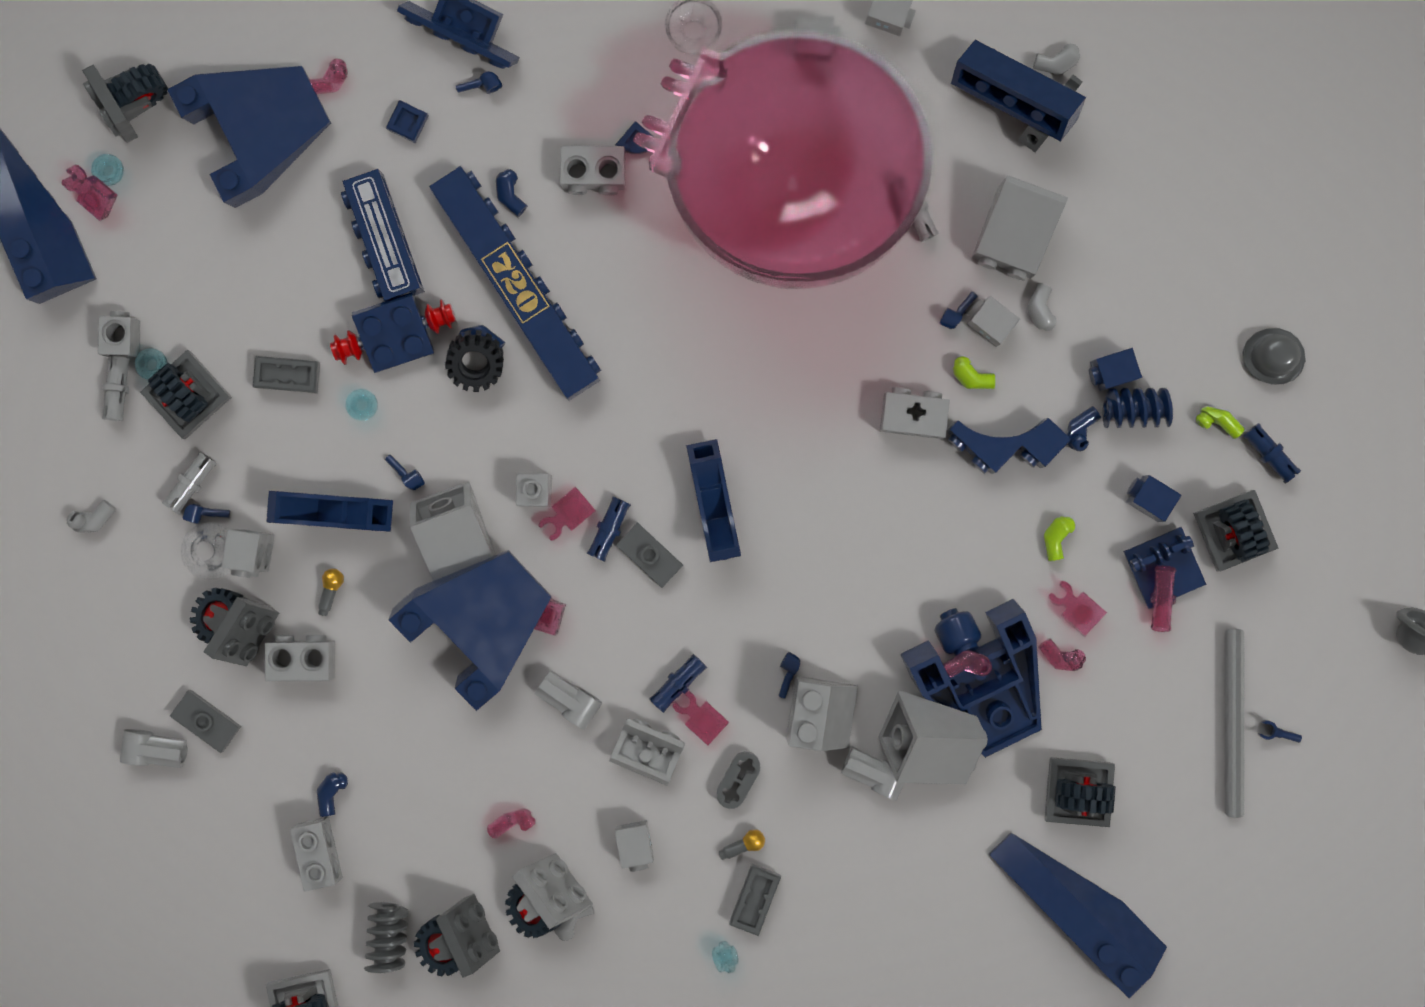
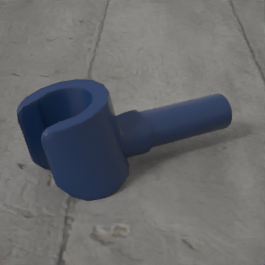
M487 71L474 81L456 85V90L460 93L484 86L487 94L501 89L502 83L496 74Z
M971 292L958 307L957 311L947 307L940 320V324L949 329L956 328L965 311L978 296Z
M388 455L385 458L386 462L401 477L403 484L410 490H416L425 484L417 469L407 473L392 455Z
M192 504L185 508L183 520L199 524L202 515L230 518V510L209 509Z
M791 652L785 655L780 664L781 668L788 671L778 695L781 698H786L791 681L800 667V659Z
M1269 720L1261 721V723L1272 726L1270 735L1266 736L1258 733L1260 737L1266 740H1271L1275 737L1298 743L1302 740V735L1277 728L1276 724Z

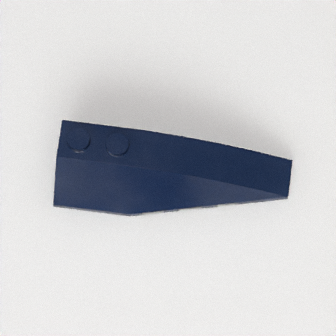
M0 128V240L26 300L41 304L92 282L97 278L73 222L61 210L54 197L45 189L36 177L35 172L22 159L18 150Z
M1012 832L989 853L1001 868L1129 999L1152 977L1167 946L1122 900L1077 874Z

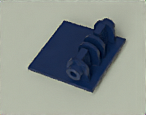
M1182 527L1123 551L1148 609L1207 585L1191 549L1194 547V543L1189 535L1185 536Z

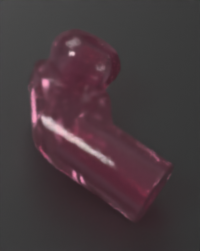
M333 59L329 63L323 78L309 79L317 94L337 92L348 75L346 63L341 59Z
M1048 638L1038 646L1039 650L1055 669L1077 671L1086 662V655L1083 651L1075 649L1071 652H1061L1051 638Z
M964 651L943 664L949 678L964 670L980 676H986L992 670L988 657L972 651Z
M523 808L504 813L487 826V831L492 838L497 839L516 824L520 826L522 831H527L536 824V819L531 815L532 812Z

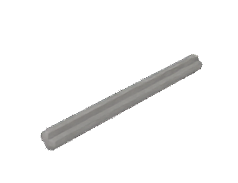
M1227 629L1225 631V814L1233 818L1243 817L1244 631L1241 629Z

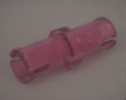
M1161 565L1155 567L1154 593L1150 595V602L1153 603L1152 624L1150 628L1158 632H1169L1172 628V605L1176 604V595L1173 594L1176 569L1171 566Z

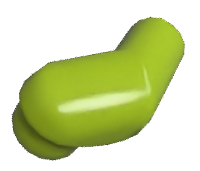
M965 356L955 359L953 367L954 376L965 388L995 389L994 373H978L970 364L971 360Z
M1207 406L1200 410L1201 413L1196 416V422L1202 428L1208 429L1212 423L1218 424L1233 439L1241 436L1245 430L1236 418L1226 410Z
M1060 516L1054 519L1046 529L1044 541L1048 561L1064 559L1061 542L1069 533L1075 530V522L1071 517Z

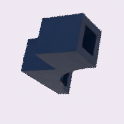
M1049 418L1043 419L1029 431L1013 437L983 435L971 430L959 420L946 430L951 436L948 441L960 452L965 449L974 457L971 462L984 474L987 471L991 474L997 473L1018 449L1022 451L1020 457L1031 467L1034 468L1036 465L1039 468L1046 467L1071 440Z
M714 439L686 445L710 562L739 557L741 556L718 441Z
M269 491L266 522L391 532L393 500Z

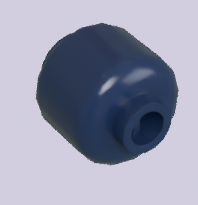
M953 608L940 615L941 621L935 626L934 631L943 650L947 654H954L957 658L971 653L979 647L977 643L982 635L970 612H958L957 608Z

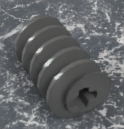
M370 903L368 907L377 910V914L369 915L367 920L375 922L376 926L368 928L367 933L375 935V939L366 941V946L375 948V951L365 954V958L374 961V964L365 966L364 969L370 973H389L400 970L405 966V960L401 956L406 953L405 946L401 944L407 940V935L402 931L408 927V923L403 918L408 916L409 911L407 908L394 903Z

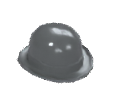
M1266 328L1256 332L1247 340L1242 352L1244 365L1249 373L1259 381L1271 385L1286 384L1295 380L1302 373L1306 362L1305 349L1300 340L1291 332L1280 328Z
M1411 607L1397 611L1396 617L1399 619L1400 624L1396 636L1399 644L1413 654L1425 655V610Z

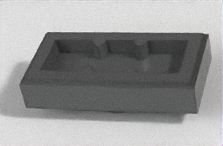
M255 356L253 388L318 394L320 362Z
M638 522L616 545L661 588L683 566L675 556Z
M192 690L186 692L170 715L171 718L220 753L224 752L242 727Z
M751 864L729 925L759 936L781 875Z

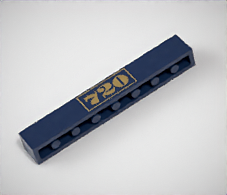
M459 166L429 186L565 397L570 401L601 381L597 373L602 370L592 355L586 358L580 350L584 343L576 330L568 331L562 322L567 319L563 310L557 302L551 305L545 296L550 290L540 276L534 279L528 270L533 264L522 249L517 253L511 242L516 238L506 223L500 226L494 216L499 213L489 197L483 200L477 189L482 186L472 170L465 173L463 168Z

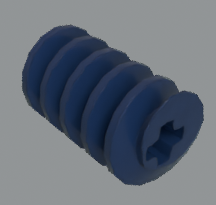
M1115 388L1109 389L1103 403V426L1108 428L1110 420L1114 419L1116 427L1121 428L1123 419H1127L1129 428H1133L1136 419H1139L1142 428H1146L1148 420L1152 419L1154 427L1158 428L1161 419H1165L1167 427H1170L1173 420V404L1169 391L1166 388H1159L1156 393L1155 389L1147 388L1143 393L1141 388H1135L1131 394L1128 388H1123L1118 394Z

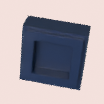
M399 100L386 129L416 144L429 115Z

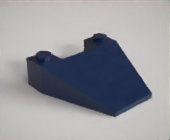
M303 66L195 74L167 89L181 118L193 125L215 114L237 160L209 175L223 203L234 208L263 194L331 124Z
M508 550L414 589L392 608L388 620L410 643L433 623L452 640L473 662L457 676L455 690L477 711L500 692L548 605L551 595Z
M1014 599L985 612L996 639L978 647L971 653L943 664L939 654L928 640L900 654L912 681L925 699L978 717L988 739L987 745L981 753L985 758L1042 730L1037 638L1025 611Z

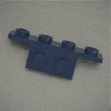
M439 0L434 13L411 1L398 6L397 12L405 15L404 19L407 22L416 26L424 25L432 29V33L438 38L444 40L452 39L460 43V47L464 51L471 54L479 53L489 58L488 62L498 68H510L517 64L520 59L519 56L493 44L503 14L476 0Z

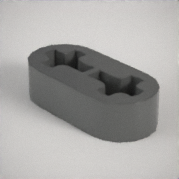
M743 751L738 753L732 760L717 788V799L723 807L735 809L745 800L760 772V761L754 753ZM747 758L752 759L751 764L755 768L754 771H746L742 779L737 777L741 771V766L738 765V762L740 760L745 762ZM736 781L739 783L736 789V794L739 795V798H732L728 802L725 800V793L722 790L724 788L730 789Z

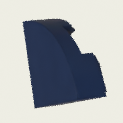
M635 121L615 146H624L625 153L643 154L654 149L659 144V140Z

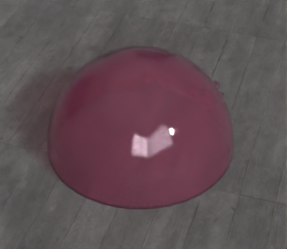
M787 30L749 38L721 53L703 47L696 66L675 58L671 60L669 64L671 71L689 79L688 82L665 76L660 83L664 89L681 96L669 122L651 115L644 116L641 122L647 129L662 135L661 139L638 132L633 141L638 146L653 152L649 159V171L667 178L675 208L685 227L702 249L723 267L741 277L770 287L784 289L824 287L855 277L871 268L883 259L911 228L923 205L932 173L931 136L922 107L912 89L902 76L877 54L860 44L832 34L808 30Z

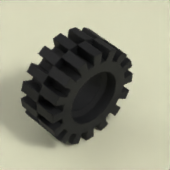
M471 330L465 331L463 337L461 334H458L455 342L452 340L447 350L445 369H448L447 375L449 379L454 378L453 384L457 387L462 383V390L468 391L469 386L473 387V392H479L481 386H483L485 391L489 389L490 383L495 385L498 377H501L504 362L503 349L499 348L500 343L497 339L491 340V334L487 333L485 337L481 336L482 330H476L475 335H471ZM471 351L480 352L486 357L487 364L481 370H471L463 364V356Z

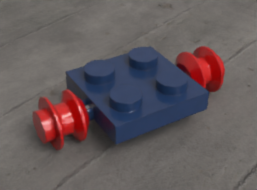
M409 293L352 312V319L360 337H357L350 330L347 331V337L344 339H340L335 334L334 342L330 343L332 354L336 361L341 360L346 365L347 357L354 356L357 360H360L362 350L365 349L374 373L434 354V348L426 328L429 326L436 334H439L440 326L443 325L453 329L452 322L456 321L453 308L450 303L445 305L441 299L440 306L437 308L427 304L424 311L425 316H421L413 293Z

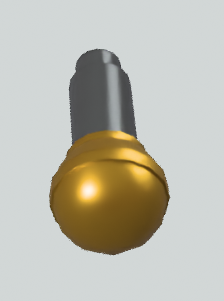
M328 569L322 575L324 589L318 606L319 615H328L335 593L344 583V576L337 569Z
M749 830L743 839L719 851L720 858L722 860L730 859L746 851H760L765 845V837L759 830Z

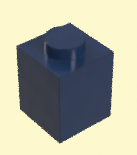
M1133 347L1091 361L1092 368L1088 370L1092 384L1094 386L1098 385L1099 391L1142 378Z
M1144 475L1141 479L1137 477L1131 483L1127 494L1130 496L1126 503L1157 522H1166L1182 495L1151 475Z

